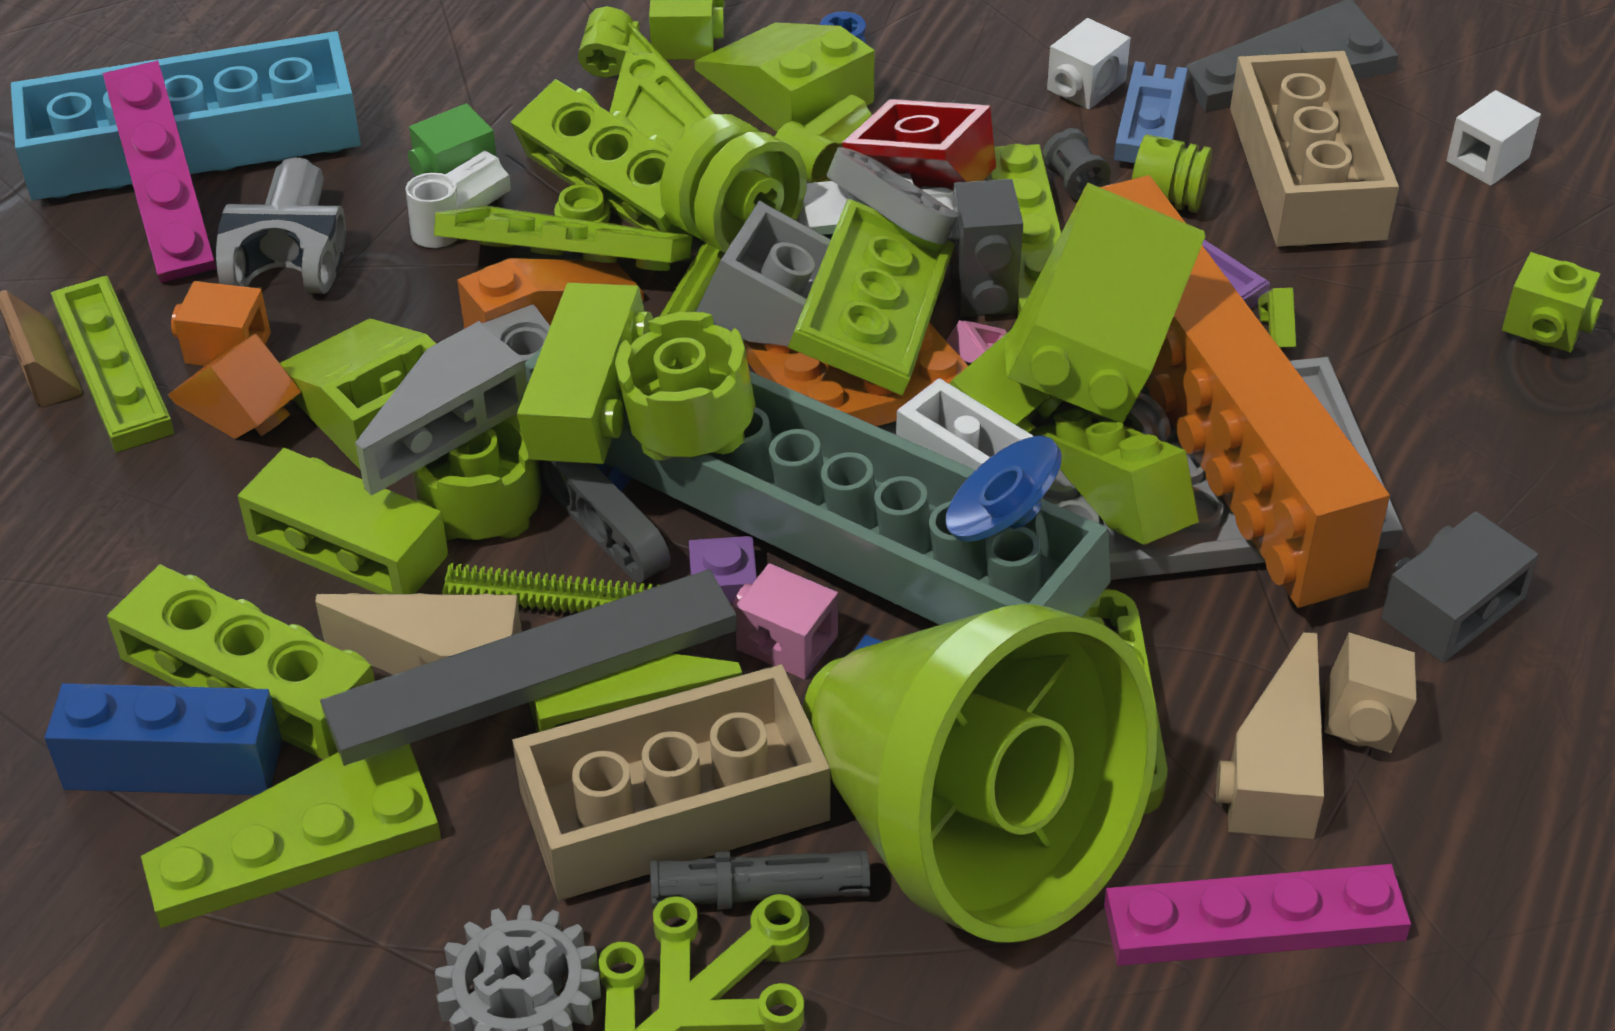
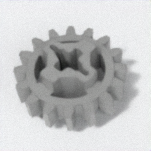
M522 905L518 912L517 920L510 921L506 920L499 908L491 910L492 926L483 930L480 926L469 921L464 925L467 944L462 945L448 942L444 947L447 966L436 968L435 978L439 992L436 997L442 1021L450 1022L451 1031H573L572 1022L591 1025L594 1019L591 1001L601 998L597 952L594 946H585L583 928L579 924L562 931L558 911L552 910L540 922L533 920L530 905ZM480 970L482 973L475 977L478 971ZM567 973L566 986L558 997L555 993L563 987L561 976ZM473 981L475 991L469 994L470 987Z

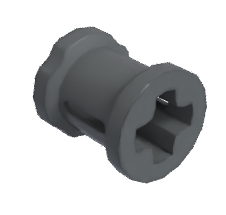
M1068 128L1063 132L1054 134L1047 141L1043 149L1044 164L1053 173L1061 175L1064 179L1063 186L1070 197L1079 200L1087 183L1097 187L1107 185L1111 176L1110 166L1104 158L1094 155L1090 151L1088 138L1079 129ZM1060 151L1064 155L1062 159L1059 157L1058 154ZM1091 170L1094 172V177L1089 174Z

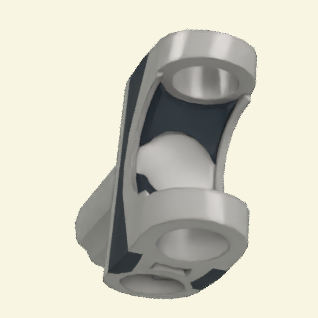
M302 158L285 159L275 169L265 205L227 204L225 206L218 227L216 246L217 271L220 284L248 286L251 280L263 271L271 268L287 267L302 272L303 285L308 294H325L330 290L340 269L345 249L346 222L341 206L318 205L324 186V176L318 167Z

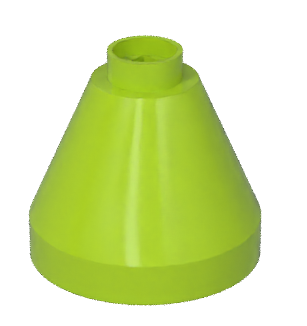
M1017 604L997 608L866 646L851 652L844 658L833 660L816 674L804 698L803 710L829 764L830 779L902 891L924 912L979 938L1007 943L1025 941L1044 935L1069 921L1084 909L1110 880L1127 853L1141 823L1152 786L1156 762L1157 723L1152 692L1145 671L1129 645L1117 633L1093 620L1036 604Z

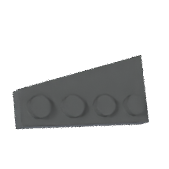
M1344 0L1186 65L1185 68H1188L1185 85L1206 113L1230 108L1237 59L1240 56L1345 51L1356 80L1395 72L1398 54L1353 0Z

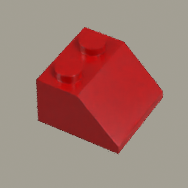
M889 99L842 142L843 148L867 155L897 174L910 173L913 184L918 188L923 186L943 187L954 192V183L984 181L996 168L990 105Z

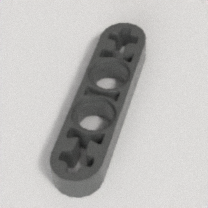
M538 460L541 486L632 580L642 583L670 566L669 550L659 530L593 463Z

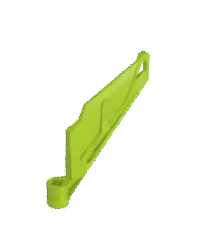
M608 6L596 8L588 18L578 52L579 63L584 70L593 76L609 78L619 75L610 113L618 111L624 114L638 131L648 137L653 134L659 136L673 149L677 140L694 123L715 113L639 31L638 21H633L627 13L620 9Z

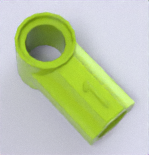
M851 94L844 100L838 101L805 126L797 121L785 123L774 137L799 151L806 166L807 183L831 181L827 177V173L837 148L843 147L842 142L869 119L872 114L867 108L866 101Z

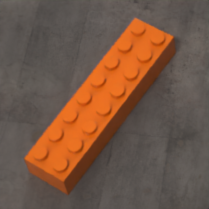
M1150 175L1100 187L1185 223ZM1202 245L1153 370L1145 383L1150 392V397L1165 411L1168 419L1177 431L1182 448L1186 450L1187 454H1193L1204 470L1211 491L1216 496H1222L1234 514L1241 535L1246 540H1252L1265 559L1268 573L1273 582L1284 587L1297 608L1368 588L1390 494Z

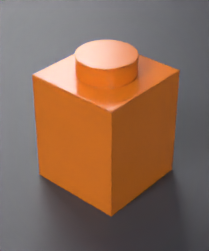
M194 281L182 304L175 306L171 319L172 334L174 338L179 339L185 364L206 366L255 333L264 344H266L271 334L263 293L260 288Z

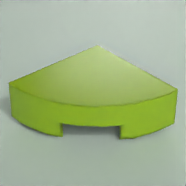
M1272 288L1258 298L1260 321L1269 323V335L1278 347H1296L1293 288Z

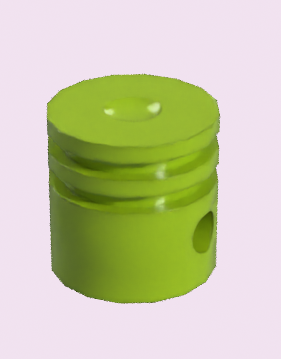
M1146 134L1137 153L1132 179L1150 175L1170 203H1175L1176 209L1184 210L1185 206H1189V212L1197 213L1202 203L1209 177L1212 148L1204 146L1202 151H1199V146L1191 143L1188 148H1185V143L1182 141Z

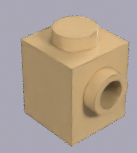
M1349 632L1325 683L1324 733L1340 737L1352 745H1367L1391 753L1416 703L1415 652Z

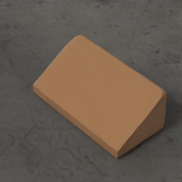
M0 291V311L36 405L40 404V407L43 408L81 395L82 388L52 321L9 291Z

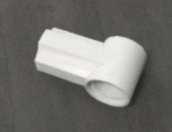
M483 151L447 174L426 173L412 178L405 188L412 240L418 245L428 248L448 246L458 238L434 236L436 212L487 206L511 190L510 176L500 164L499 158Z

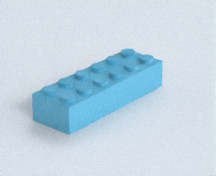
M338 31L157 59L190 174L213 170L226 171L237 166L267 161L280 162L291 157L321 152L334 153L345 148L361 146L353 96ZM157 60L11 82L15 149L31 201L50 197L63 198L74 193L104 188L117 189L132 184L102 73Z

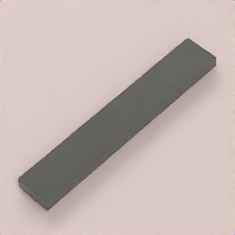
M707 569L321 699L320 703L342 763L346 766L737 631V616L712 571Z

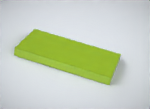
M847 199L787 347L903 395L910 381L955 244L948 240L945 244L924 240L907 232L875 209L852 199Z

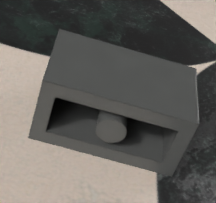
M1002 179L954 183L953 211L958 216L952 228L951 242L955 245L950 259V275L959 317L1017 313L1023 220L1013 180Z
M1475 511L1454 528L1450 525L1442 528L1432 539L1428 548L1415 558L1405 557L1392 568L1384 584L1388 593L1381 619L1444 663L1526 598L1539 553Z

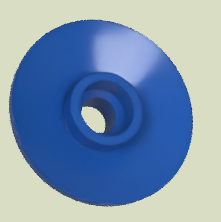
M1033 436L1005 447L986 460L967 478L953 497L946 514V526L949 532L957 540L972 542L990 537L1008 527L1016 529L1029 523L1040 511L1042 506L1041 499L1058 474L1062 461L1060 448L1049 437Z

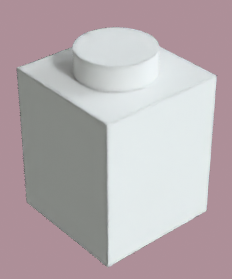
M1495 90L1456 117L1446 161L1491 186L1530 158L1541 114Z

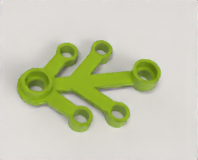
M776 894L767 897L758 904L751 915V929L691 981L690 951L691 942L694 941L698 934L697 909L690 900L678 896L669 897L659 902L653 912L654 933L657 940L661 943L659 1009L637 1028L635 1026V990L642 985L645 979L642 951L632 943L615 942L607 946L600 954V978L603 986L607 989L605 1031H798L804 1022L803 996L797 988L789 984H773L761 993L759 999H719L762 960L787 962L796 959L806 950L809 943V916L804 906L791 896ZM675 917L687 920L680 927H669L664 924L670 918ZM785 919L790 922L784 925H775L770 921ZM622 962L634 966L626 973H615L610 970L612 966ZM784 1004L792 1007L793 1012L785 1016H777L772 1014L769 1009L775 1005Z

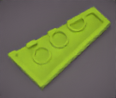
M406 744L346 766L343 765L339 753H336L141 856L154 910L159 925L163 928L441 840L436 815L410 744Z

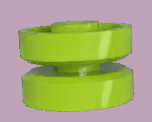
M712 114L694 123L677 140L665 162L660 182L661 206L669 221L723 253H726L759 201L796 221L801 212L807 190L806 166L799 151L766 132L759 131L749 123L731 114Z

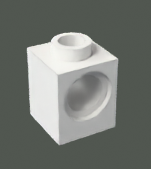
M1086 18L1050 46L1047 90L1090 110L1126 81L1131 37Z

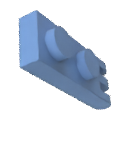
M1135 61L1116 139L1114 160L1135 164L1140 144L1146 134L1174 140L1188 68L1177 67L1173 79L1165 78L1167 65L1156 64L1153 76L1146 75V63Z

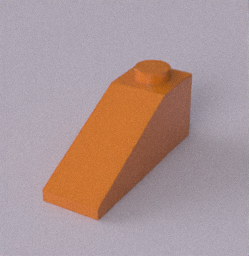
M509 258L457 279L464 329L478 321L484 323L532 304L535 305L551 326L567 283L637 285L617 262L603 263L588 260ZM640 289L641 298L643 302L645 301L644 292Z

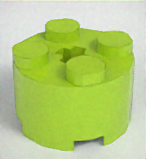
M676 312L648 321L650 332L637 338L631 345L625 339L619 347L615 366L632 435L641 443L644 454L660 461L671 457H695L711 452L727 454L733 452L744 443V430L751 423L755 409V400L745 347L740 332L735 327L730 332L726 328L715 325L713 315L706 312Z
M516 415L511 416L413 472L417 499L430 504L442 513L446 541L456 538L480 540L496 536L504 538L517 537L529 528V517L537 510L542 494L539 461L529 459Z

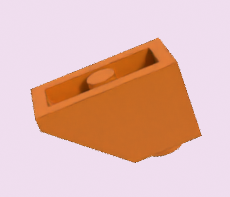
M255 333L211 361L171 391L168 396L179 407L236 439L254 428L260 436H263L279 425L290 415L284 405L301 393V391Z

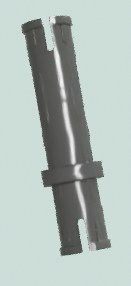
M864 849L859 851H843L841 853L730 857L729 851L715 852L714 858L685 861L650 860L652 908H655L662 900L675 896L686 898L693 904H717V910H732V903L763 901L767 897L776 894L788 895L795 900L838 896L869 897L870 868L868 853Z

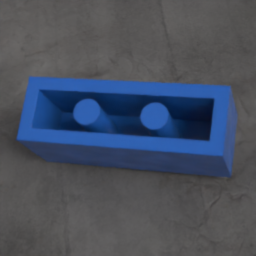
M62 683L44 737L63 790L258 795L272 787L282 745V737L269 689Z

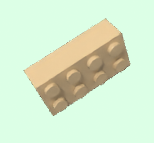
M1345 51L1238 57L1230 111L1276 247L1388 240L1399 185Z
M782 664L512 740L520 793L558 901L650 874V860L685 861L702 859L712 856L718 851H729L830 821V767Z

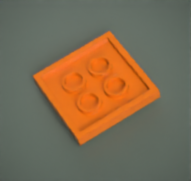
M930 323L928 324L910 381L903 395L790 349L787 346L749 342L743 339L747 362L757 375L876 427L895 422L897 420V410L940 378L949 384L952 379L968 367L965 361Z

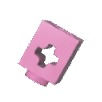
M770 563L753 584L747 583L739 590L733 602L732 608L737 616V650L773 666L782 664L786 672L804 680L838 636V592Z

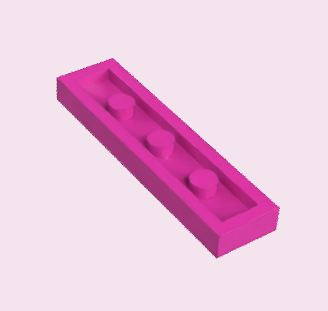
M159 61L102 73L160 283L217 269Z
M1392 864L1106 888L1104 901L1117 966L1406 941L1411 926Z

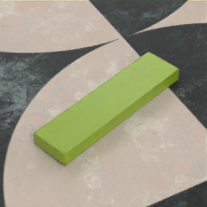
M108 276L51 292L56 311L115 453L175 434L171 418Z

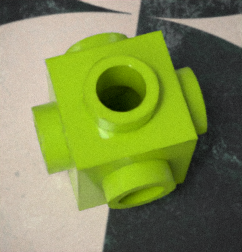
M1530 252L1513 286L1502 331L1535 341L1544 346H1551L1571 353L1580 332L1592 333L1598 320L1604 300L1593 296L1600 273L1579 267L1572 262L1559 261Z

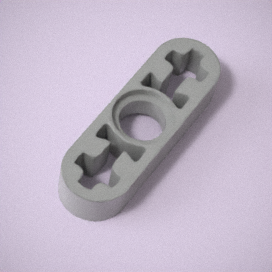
M843 147L837 148L827 173V177L907 232L938 244H945L958 216L955 211L877 160L855 150Z

